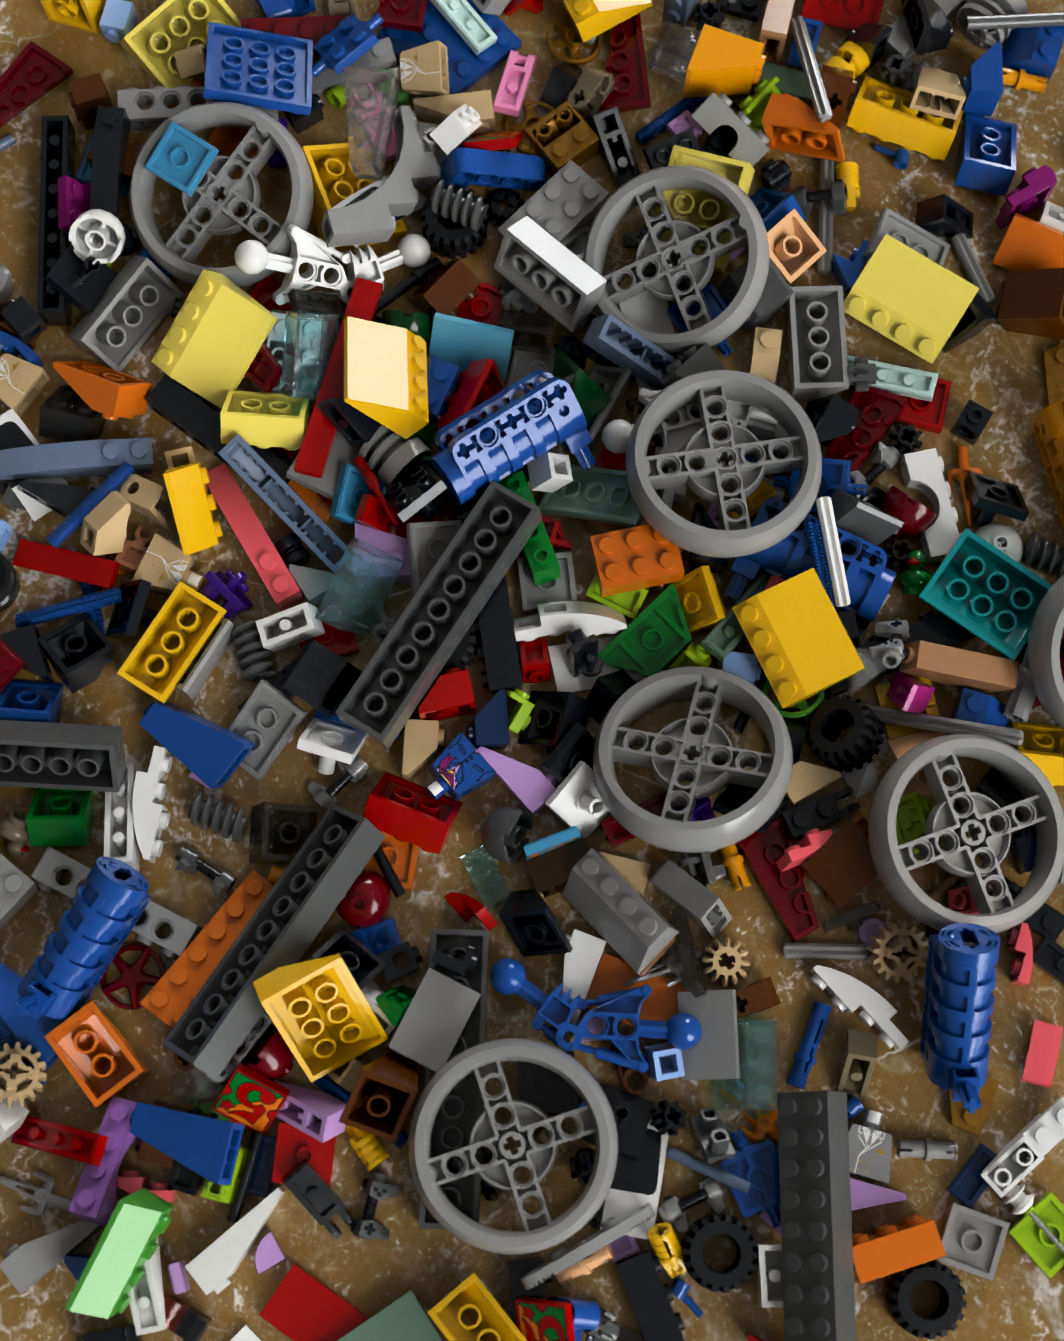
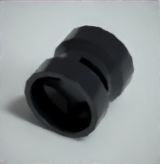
M296 533L282 537L274 545L278 553L284 557L283 562L287 568H289V564L303 566L311 559V555L307 549L302 547V540Z

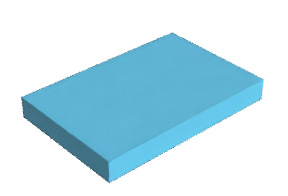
M436 312L433 318L429 356L456 365L460 368V371L467 370L471 361L489 358L495 361L503 380L506 381L515 330Z

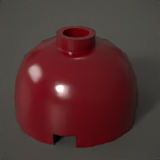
M891 486L881 502L882 510L904 522L902 528L894 533L897 537H900L902 533L908 536L920 535L931 526L936 518V514L894 486Z
M363 870L347 891L346 896L338 904L336 910L340 917L350 925L357 927L372 926L381 921L389 911L392 900L391 888L386 879L376 871Z
M274 1023L266 1030L268 1034L258 1040L241 1062L245 1067L272 1081L279 1076L282 1078L287 1076L294 1066L291 1062L294 1055Z

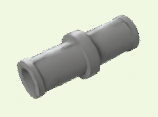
M924 1137L923 1140L898 1138L896 1145H900V1148L896 1147L898 1158H922L923 1161L958 1159V1154L954 1153V1151H959L957 1141H932L931 1138Z

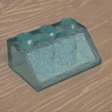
M286 311L280 393L291 398L317 399L338 335L339 314Z
M354 537L342 557L315 618L339 630L370 635L404 561Z
M739 1020L737 1021L740 1079L715 1080V1107L717 1111L774 1113L777 1110V1021Z

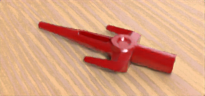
M357 457L354 460V464L363 477L365 484L373 495L379 499L392 523L397 525L398 521L379 489L380 484L376 476L369 468L364 457Z

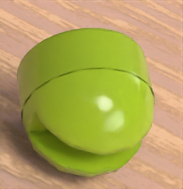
M336 85L326 92V98L334 108L341 109L348 101V90L341 85Z

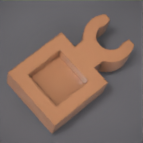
M137 527L135 530V541L132 542L126 539L123 552L118 553L114 561L120 563V569L132 574L136 573L156 532L152 531L148 538H142L141 536L144 533L143 527Z

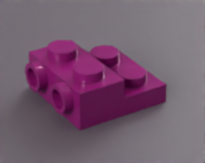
M1045 164L1038 169L1033 167L1022 175L1021 183L1005 197L1006 201L999 209L1000 213L995 223L1000 230L1010 225L1015 213L1026 216L1045 205L1058 182L1052 168Z
M66 175L58 177L59 229L69 233L70 227L79 215L89 210L91 182L82 184Z

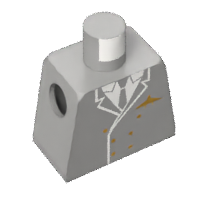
M866 1109L862 1126L848 1123L850 1173L889 1183L892 1135L879 1131L883 1114Z

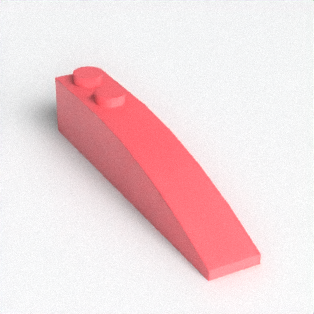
M223 463L208 471L210 483H207L206 486L211 494L213 493L216 503L279 611L281 612L303 600L304 597L226 464Z

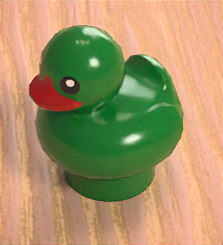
M913 550L907 555L906 559L909 569L900 573L899 580L904 586L903 593L920 595L932 575L923 568L925 564L924 554L921 551Z

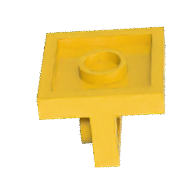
M700 566L683 576L682 581L672 583L676 588L691 636L703 629H713L720 620L725 618L726 609L723 605L714 574L711 573L709 566Z

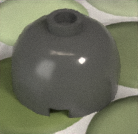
M505 806L498 808L488 818L483 820L480 828L482 842L485 850L491 857L507 864L519 861L523 856L524 845L529 844L530 839L525 838L527 829L532 830L533 821L531 813L520 808Z

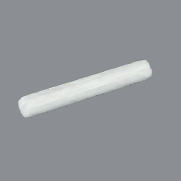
M829 496L820 497L816 500V506L836 607L848 606L851 601L832 501Z

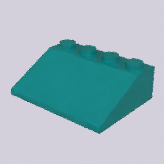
M966 528L947 553L919 595V598L1014 661L1028 641L1035 611L1052 585Z

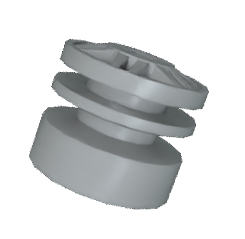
M967 0L965 5L958 10L956 20L962 34L971 43L984 50H989L996 42L1003 43V40L1009 36L1010 31L1015 28L964 30L962 27L963 18L965 16L1027 14L1028 9L1025 0Z
M381 425L370 441L363 444L358 457H364L371 471L379 470L378 479L389 489L393 484L397 483L399 472L411 460L422 455L431 456L432 453L419 438L411 439L410 436L405 439Z

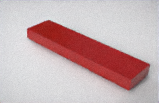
M21 538L19 539L12 565L107 589L114 588L120 568V563Z
M27 1115L21 1127L13 1133L11 1142L100 1167L108 1136Z

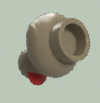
M12 809L9 815L0 818V835L9 840L6 844V851L11 857H20L24 852L26 853L30 850L25 842L29 841L26 824L28 813L21 809Z

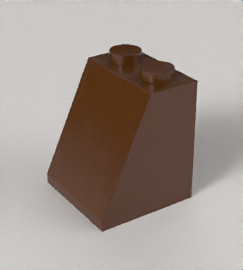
M1064 268L1009 270L1006 281L1002 284L1003 295L1001 304L997 307L996 311L998 321L1006 331L1064 340Z
M861 812L802 864L808 879L813 883L818 882L825 890L823 891L825 897L832 904L835 905L837 903L840 908L878 875L869 847V821Z
M390 1051L363 1066L339 1122L395 1142L418 1092L417 1062Z

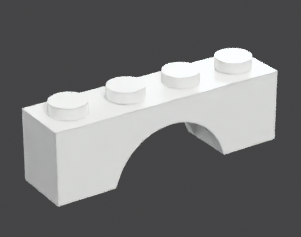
M542 377L539 378L540 384L547 380ZM523 390L515 392L516 399L525 395ZM554 447L537 459L527 463L531 490L553 493L573 481L569 455L559 454Z
M936 448L904 454L899 462L905 488L916 490L926 496L936 514L933 525L925 530L919 538L926 564L943 561L962 534L958 532L956 525L958 522L957 510L951 506L949 499L951 497V488L949 482L945 481L943 477V459L941 456H938Z

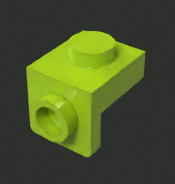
M691 642L669 668L687 666L709 667L713 659L709 657L710 653L701 645H695Z
M516 688L514 692L506 690V696L517 702L508 717V729L518 734L520 730L524 731L530 723L531 716L529 714L535 705L528 701L530 698L528 694Z

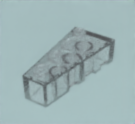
M343 67L351 167L357 179L382 181L400 89L394 70Z

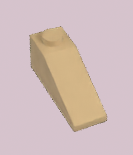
M491 90L413 99L414 112L418 118L441 124L451 113L466 104L477 111L480 116L479 120L482 122V125L473 133L483 134L495 131Z

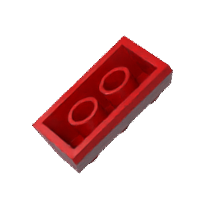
M488 358L471 361L467 370L462 372L459 380L460 385L456 393H453L449 399L448 410L445 416L440 418L437 432L442 427L501 392L505 382L494 360ZM481 413L480 416L485 420L486 416ZM469 420L466 424V430L477 425L478 420ZM449 434L445 436L447 441L444 444L449 445L454 437Z
M385 772L369 794L362 817L370 821L379 831L394 836L398 841L409 842L419 846L425 852L439 855L449 838L463 803L445 795L434 800L428 794L425 787Z

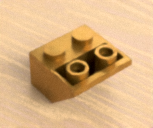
M568 101L526 129V134L537 156L544 159L545 169L552 177L570 160L580 167L599 153V137Z

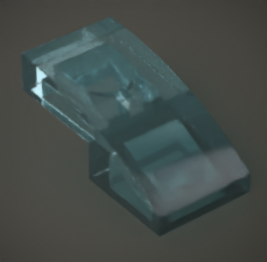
M484 845L460 857L487 911L505 903L511 892L493 858L485 850Z

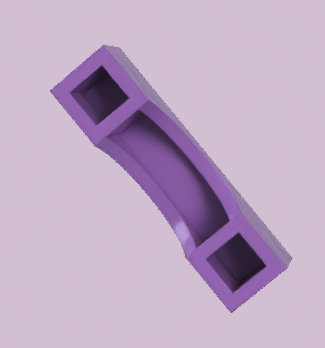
M114 1096L111 1097L98 1134L108 1136L100 1167L86 1163L68 1209L71 1214L80 1220L105 1227L107 1225L117 1198L115 1189L116 1178L121 1161L130 1145L138 1140L137 1136L129 1132L131 1126L130 1115L133 1109H135L136 1102Z

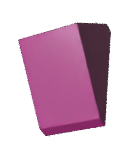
M897 670L886 696L905 712L924 713L935 687Z

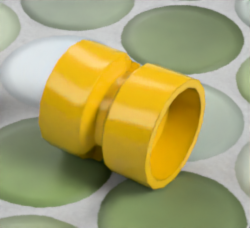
M847 41L823 65L854 71L853 80H855V77L860 76L869 67L870 62L866 52L858 44Z

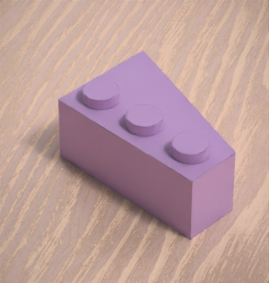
M355 523V579L357 585L411 584L407 538Z

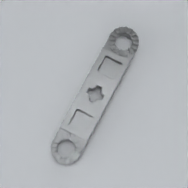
M650 1203L635 1209L620 1219L614 1216L601 1224L603 1229L567 1250L565 1246H562L549 1254L551 1259L530 1270L520 1278L525 1289L527 1290L539 1285L538 1281L542 1283L552 1275L555 1276L632 1231L633 1228L642 1225V1221L647 1222V1220L652 1219L655 1213Z

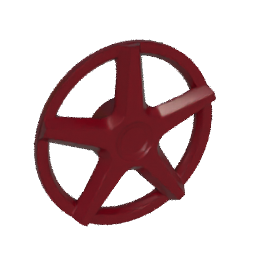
M141 945L124 946L120 948L112 961L120 971L121 976L107 985V969L101 978L102 992L112 1004L119 1008L127 1010L140 1009L143 1006L139 1003V988L142 985H156L165 974L164 966L158 955L149 948ZM127 951H142L133 965H129L119 956ZM149 956L156 961L160 977L146 974L143 971ZM127 988L131 1005L117 1001L111 993Z

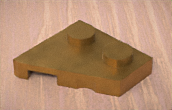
M987 1076L985 1084L979 1090L982 1106L981 1108H975V1113H969L968 1109L963 1107L961 1101H953L950 1090H947V1098L950 1104V1124L973 1135L980 1136L1000 1081Z

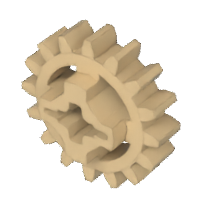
M898 919L896 923L890 920L887 921L886 929L878 926L877 929L880 934L878 936H870L875 941L874 945L867 946V949L873 952V955L867 958L869 962L874 964L871 969L878 973L881 978L887 981L891 980L894 983H898L900 979L908 982L910 973L918 976L916 968L918 966H926L921 961L922 957H927L928 953L923 950L928 945V941L922 938L925 933L917 929L916 925Z
M16 1042L13 1049H10L9 1045L5 1043L4 1051L0 1052V1063L9 1059L3 1065L0 1064V1083L6 1088V1091L0 1089V1104L5 1100L7 1101L8 1108H12L15 1101H18L20 1107H23L25 1098L34 1101V1091H43V1085L40 1082L47 1080V1074L42 1072L46 1069V1062H39L41 1059L40 1052L31 1054V1045H28L23 1050L21 1049L20 1042ZM22 1059L29 1062L32 1067L26 1066L22 1062ZM12 1071H18L16 1079H10ZM29 1085L26 1089L18 1092L23 1086Z

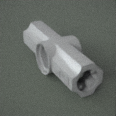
M1027 645L1021 662L1018 664L1016 689H1011L1002 714L1011 721L1021 723L1028 721L1035 697H1037L1028 670Z

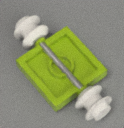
M1024 1183L1019 1186L1016 1184L1004 1195L1005 1198L1002 1203H1010L1013 1206L1012 1215H1024L1008 1229L1007 1233L1044 1275L1051 1279L1064 1266V1205L1052 1192H1047L1032 1206L1035 1195H1026L1023 1192L1025 1188Z

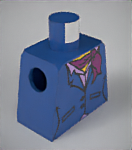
M461 732L431 765L430 772L435 777V780L428 784L425 789L434 800H437L447 792L456 801L491 782L495 777L496 771Z

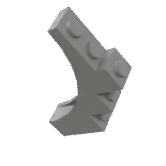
M400 106L393 120L396 133V159L391 176L378 190L365 199L346 207L326 211L321 221V227L327 248L388 242L396 228L394 216L411 215L419 201L417 190L433 189L440 178L441 166L439 162H436L434 152L424 153V142L419 138L417 119L413 116L410 106Z

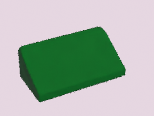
M400 985L376 997V1002L394 1027H398L416 991Z

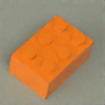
M649 524L590 536L589 548L601 597L673 583L683 579L685 571L679 547L662 537Z
M918 1213L901 1218L902 1224L891 1225L890 1223H884L873 1227L874 1233L867 1235L857 1232L852 1234L854 1281L863 1284L945 1257L946 1253L935 1221L925 1218L924 1215L918 1216Z

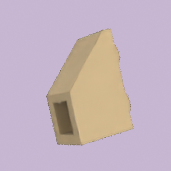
M111 491L83 518L80 544L93 556L123 552L124 541L127 537L128 517L131 513V503L117 491Z

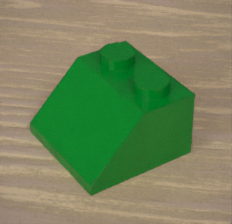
M36 788L26 816L30 846H87L93 829L94 791Z

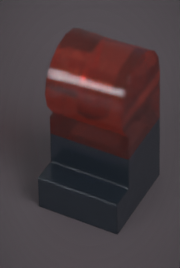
M163 1293L166 1327L181 1337L183 1341H199L212 1319L175 1296Z

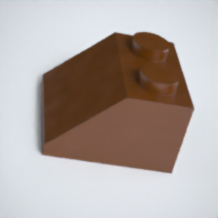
M459 258L443 263L408 300L426 314L434 316L437 312L455 316L459 312L457 307L463 301L468 302L476 295L477 290L475 288L481 282Z

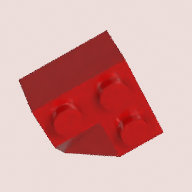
M460 667L446 670L444 675H440L437 681L434 680L418 704L421 720L443 721L477 713L468 669L462 671Z

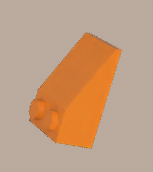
M771 93L761 120L765 135L770 139L768 142L770 150L839 162L845 161L846 157L838 127L828 120L820 122L815 110L797 97L789 94Z
M87 359L53 361V368L92 410L102 413L101 416L109 420H118V417L133 419L134 415L146 414L148 404L145 398L150 393L152 383Z
M94 1000L90 1001L44 1036L95 1108L104 1106L111 1100L112 1096H117L149 1071L133 1047Z

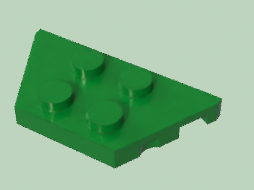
M671 583L627 626V629H624L598 654L604 664L648 677L663 671L693 642L675 586Z

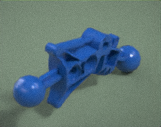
M513 958L498 960L490 971L489 980L492 987L498 993L503 995L516 993L539 1010L531 1023L532 1029L541 1030L545 1033L544 1036L556 1044L562 1051L580 1050L595 1055L594 1058L644 1073L648 1070L649 1065L640 1053L639 1037L667 1039L673 1047L681 1050L691 1049L701 1039V1024L690 1013H676L668 1021L639 1020L642 1003L652 992L649 985L598 995V998L591 1000L580 998L581 995L572 999L570 997L572 989L567 993L561 991L564 983L560 984L548 996L526 979L524 966ZM599 1005L588 1011L578 1026L569 1024L575 1008L585 1010L587 1007ZM598 1018L603 1022L604 1029L600 1034H593L589 1031L587 1024L590 1019ZM620 1020L631 1022L633 1031L630 1035L624 1036L618 1032L617 1023ZM571 1033L574 1036V1041L566 1043L563 1039L564 1034ZM581 1041H610L619 1052L599 1046L593 1048L581 1044Z

